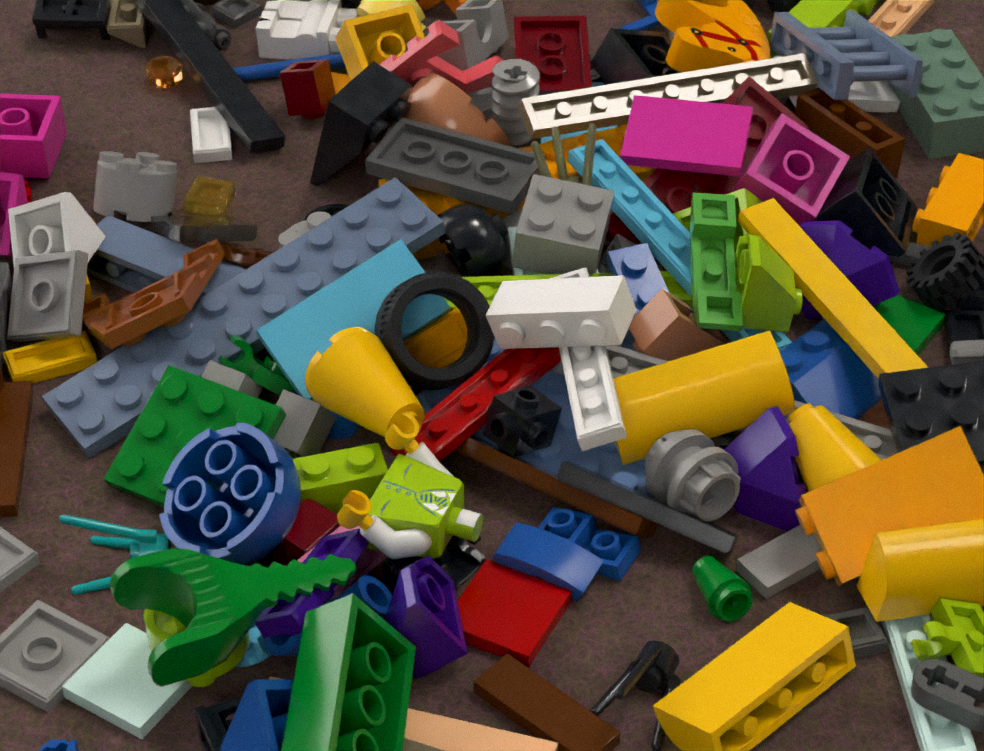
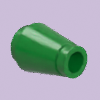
M712 556L702 557L694 564L692 575L697 582L711 615L724 621L732 622L747 614L753 602L751 587L748 582Z

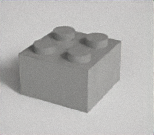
M533 174L516 230L512 267L543 274H565L581 268H587L588 273H596L609 226L614 191Z

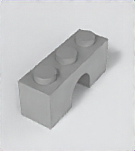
M465 1L456 9L457 21H442L457 31L460 45L437 56L464 71L485 61L492 53L497 52L498 48L509 38L503 1Z
M209 360L201 376L258 398L262 390L246 374ZM283 389L275 405L282 407L286 417L274 440L288 452L292 459L319 454L336 417L320 403Z

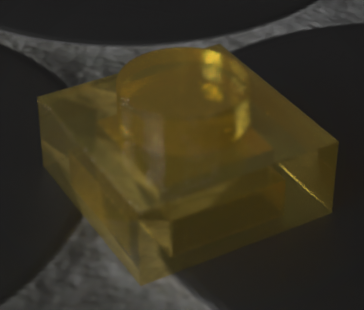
M197 176L183 199L185 212L222 218L236 195L234 182Z

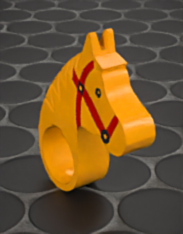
M658 0L655 8L656 18L662 25L675 33L665 59L672 69L683 73L770 59V47L763 27L744 1Z

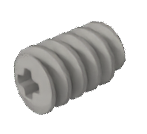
M522 59L501 61L492 68L495 75L492 78V88L494 89L492 91V101L494 102L492 104V113L494 114L492 118L504 131L512 146L522 145L533 139L529 136L519 110L521 98L539 96V71L535 65Z

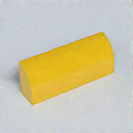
M770 330L613 378L627 438L614 441L622 465L645 459L652 445L660 437L670 432L695 429L701 431L709 438L749 427L771 407L778 406L783 416L795 411L794 396L788 373Z
M984 519L876 533L857 583V588L875 621L880 622L931 614L930 610L939 598L979 603L983 607Z
M789 602L655 703L653 708L656 717L670 740L682 751H750L856 667L849 626Z

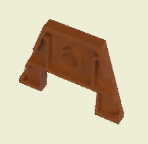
M218 239L184 254V268L118 301L111 303L107 295L103 293L85 302L82 327L110 349H113L122 344L125 347L135 345L147 336V332L161 325L163 328H169L178 324L186 317V313L191 311L225 255Z

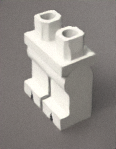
M268 0L264 8L265 11L262 12L255 28L259 58L295 60L340 53L335 38L344 20L358 17L356 9L342 8L341 0H311L310 2Z

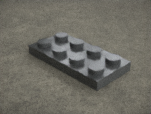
M402 117L365 160L367 174L381 177L388 181L396 177L402 184L510 214L515 212L526 197L533 174L541 175L533 152Z

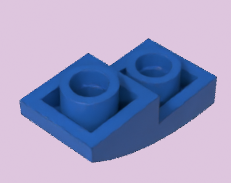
M553 507L538 527L563 537L598 556L604 562L597 571V574L619 581L622 580L641 552L638 536L597 529L595 518L589 513Z
M517 522L492 557V559L502 565L534 577L538 575L547 582L571 590L572 599L576 602L580 599L604 560L563 537Z

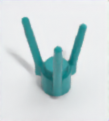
M65 514L59 517V521L62 524L127 537L92 536L90 542L93 545L130 549V559L171 549V541L165 533H157V530L136 529ZM111 577L75 585L71 588V593L78 595L110 588Z

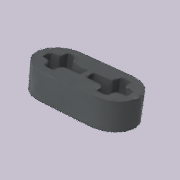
M928 659L920 662L915 667L910 689L915 702L923 708L971 730L984 732V707L983 709L976 708L981 703H984V678L942 660ZM934 682L939 683L935 688L930 687Z

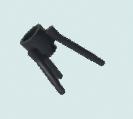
M654 640L647 642L635 661L629 664L624 674L610 687L590 711L599 716L615 698L622 699L634 685L647 693L662 690V698L665 697L681 683L680 678L674 674L679 665V656L676 651L662 641ZM658 719L652 741L653 751L661 750L665 731Z

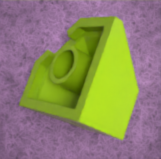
M758 235L740 236L735 253L737 292H741L742 328L789 332L793 314L799 315L802 308V289L795 288L794 270Z

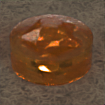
M156 57L145 66L146 80L151 86L168 88L177 85L183 79L182 64L174 57Z

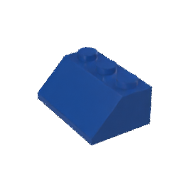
M825 319L780 351L788 373L794 400L805 404L811 403L815 407L823 405L831 412L859 420L864 416L863 414L882 399L878 387L879 379Z

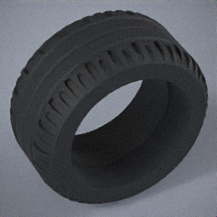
M439 271L416 275L396 286L383 300L376 316L374 330L375 335L386 348L408 385L425 390L444 389L467 381L486 363L492 351L495 338L486 318V313L490 306L487 300H485L484 295L466 279L452 273ZM434 294L451 301L464 317L467 326L466 346L461 357L448 367H427L414 359L405 347L401 334L402 317L407 305L419 296Z

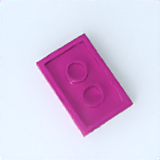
M634 95L620 158L626 165L741 177L753 117V107Z

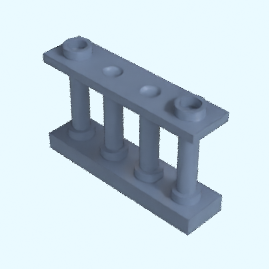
M849 10L846 12L844 27L808 28L788 12H774L769 44L770 49L781 57L805 53L819 82L818 87L832 99H848L850 85L853 82L889 81L909 97L917 96L918 85L923 77V60L855 11Z

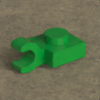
M232 335L230 341L235 346L241 348V355L235 360H229L225 356L220 355L218 360L222 365L246 374L255 383L279 396L283 389L293 392V386L273 358L266 356L264 361L255 358L251 346L243 338Z

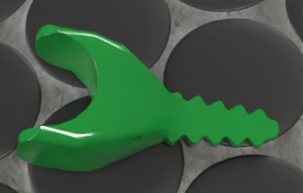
M174 548L125 561L112 574L110 589L115 602L129 610L149 609L161 611L175 617L186 627L185 631L179 632L157 645L148 658L147 667L152 681L158 686L163 687L200 676L225 662L261 613L267 608L275 607L279 599L293 602L296 594L311 596L314 588L329 591L331 583L345 586L347 579L355 574L356 566L351 559L339 558L332 554H329L324 561L311 557L305 564L292 560L288 566L273 562L268 568L257 563L252 566H246L190 549Z

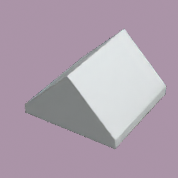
M63 192L8 209L14 265L15 258L73 250L88 253L89 262L106 237L70 192Z

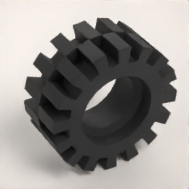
M955 233L952 238L950 235L943 236L941 243L935 240L930 243L932 248L928 251L924 248L919 252L921 255L920 259L914 258L910 263L913 267L907 269L906 274L908 277H906V282L926 307L934 310L937 308L939 311L945 310L947 304L950 307H954L957 305L959 298L966 300L970 297L968 294L970 290L976 291L980 287L978 281H984V257L965 234L962 236L960 233Z

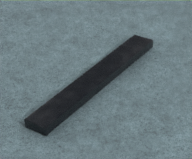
M134 0L250 153L284 147L286 137L179 0Z

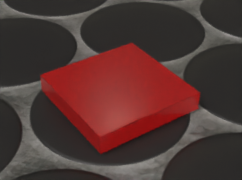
M486 559L457 600L465 643L500 657L508 653L526 667H530L571 604L572 591Z

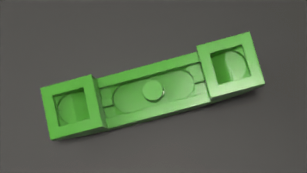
M694 192L692 194L690 275L693 311L698 328L742 331L741 292H737L734 235L737 227L735 195Z

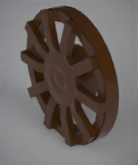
M219 241L225 252L223 259L238 265L251 267L274 253L258 247L247 249L239 243L233 245Z

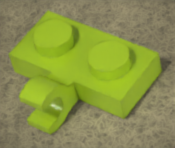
M939 598L930 610L935 621H928L923 625L929 639L923 641L913 639L910 643L916 657L921 661L951 655L957 667L984 678V612L980 604Z

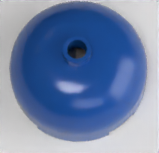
M237 422L236 426L217 431L208 428L189 441L171 463L162 485L167 487L164 513L159 514L165 534L176 547L190 549L241 565H249L272 553L292 529L301 502L299 474L288 452L258 428ZM207 481L214 482L219 487V489H217Z

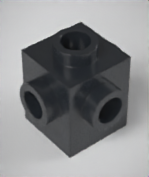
M532 386L517 388L513 391L494 395L488 407V417L483 435L498 445L502 452L512 457L550 447L562 408Z

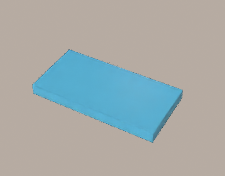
M402 239L263 325L256 330V335L297 394L313 400L305 388V374L309 362L317 350L323 354L332 345L328 339L337 332L350 327H363L375 335L376 316L386 296L402 282L425 273V271ZM426 294L415 298L407 305L401 321L403 342L449 313L451 307L443 297Z

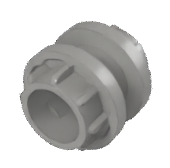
M688 429L667 433L660 437L648 451L644 470L646 487L653 497L667 503L671 508L689 513L703 521H713L728 512L738 497L741 478L737 475L738 465L736 460L724 449L715 447L714 442L701 431Z

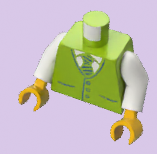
M402 414L396 420V425L392 424L386 431L385 441L393 449H405L407 451L406 456L402 454L397 455L371 499L361 491H350L342 500L343 507L338 512L337 519L339 524L347 529L359 526L361 528L360 534L369 543L366 548L380 550L389 558L426 557L429 555L432 559H435L442 555L452 536L475 542L482 529L483 515L464 509V484L437 460L424 442L417 443L414 439L419 432L417 420L410 414Z

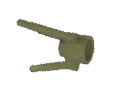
M593 123L588 126L582 184L592 186L596 125ZM554 126L551 132L559 179L579 183V177H568L560 131L557 126ZM533 141L531 147L541 176L551 177L540 145L537 141Z

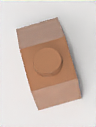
M661 289L634 316L629 326V330L636 340L633 343V347L637 352L666 361H672L729 343L721 330L698 328L693 308L664 289Z

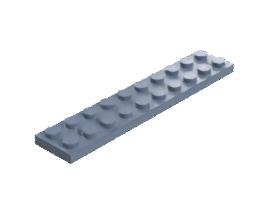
M395 177L199 298L191 311L186 313V317L178 324L169 328H163L161 325L147 332V336L139 343L129 347H120L42 396V399L52 415L85 455L90 458L130 433L168 365L201 377L209 360L221 364L218 360L220 355L225 356L229 360H235L241 355V348L235 346L230 341L232 335L243 338L251 346L253 355L265 348L256 335L257 329L402 239L409 251L414 254L446 233L444 222Z

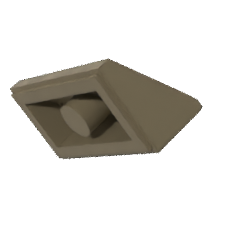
M112 0L107 33L138 47L146 48L151 22L134 0Z

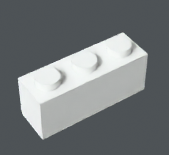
M624 275L502 281L486 313V318L499 349L609 346L622 344L636 312V307Z

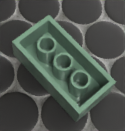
M936 29L926 33L899 34L891 37L923 60V77L921 82H919L916 97H909L892 83L887 82L901 101L898 110L928 159L953 156L958 153L967 154L984 151V77L951 29Z

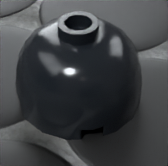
M461 204L437 215L444 222L446 232L438 239L441 244L445 242L450 252L448 257L462 277L493 276L499 271L505 261L506 247L503 238L508 235V231L497 214L490 217L481 207L472 204Z

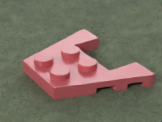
M437 20L428 26L430 34L421 40L420 37L415 36L407 43L408 51L399 58L396 55H391L379 64L410 83L412 87L424 75L427 77L432 72L449 80L466 94L492 87V78L495 76L492 68L504 60L498 56H493L469 69L461 71L439 58L437 55L460 45L455 29Z

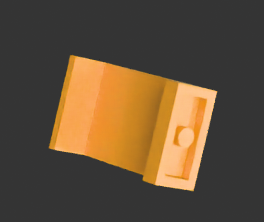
M961 426L801 495L799 498L801 508L796 509L795 512L805 535L808 536L814 533L822 550L815 553V557L826 580L834 577L837 585L840 586L861 575L874 536L878 532L984 519V475Z

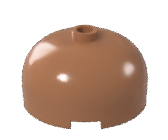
M431 72L427 77L424 75L412 87L408 98L411 107L405 117L406 119L512 147L508 137L495 120L489 118L487 121L484 114L475 105L470 103L472 98L449 80Z

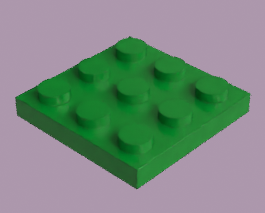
M168 365L103 480L113 488L164 508L167 487L162 485L165 475L177 454L195 436L208 428L217 431L236 426L237 422L252 425L274 439L286 417V413L280 406ZM207 481L208 483L219 489V487L214 482Z

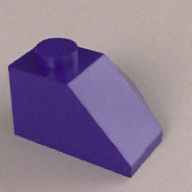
M840 220L805 221L800 225L802 230L872 306L893 298L900 292L888 255L875 246L870 250L850 236L853 230ZM802 294L801 309L804 317L808 319H824Z
M771 407L724 450L736 460L738 465L737 475L741 478L739 494L733 504L735 511L788 532L800 525L795 510L801 508L799 498L807 493L805 483L798 484V471L793 458L794 456H799L796 438L779 407Z
M429 555L402 569L385 619L387 623L416 646L412 675L415 678H421L468 653L453 579Z

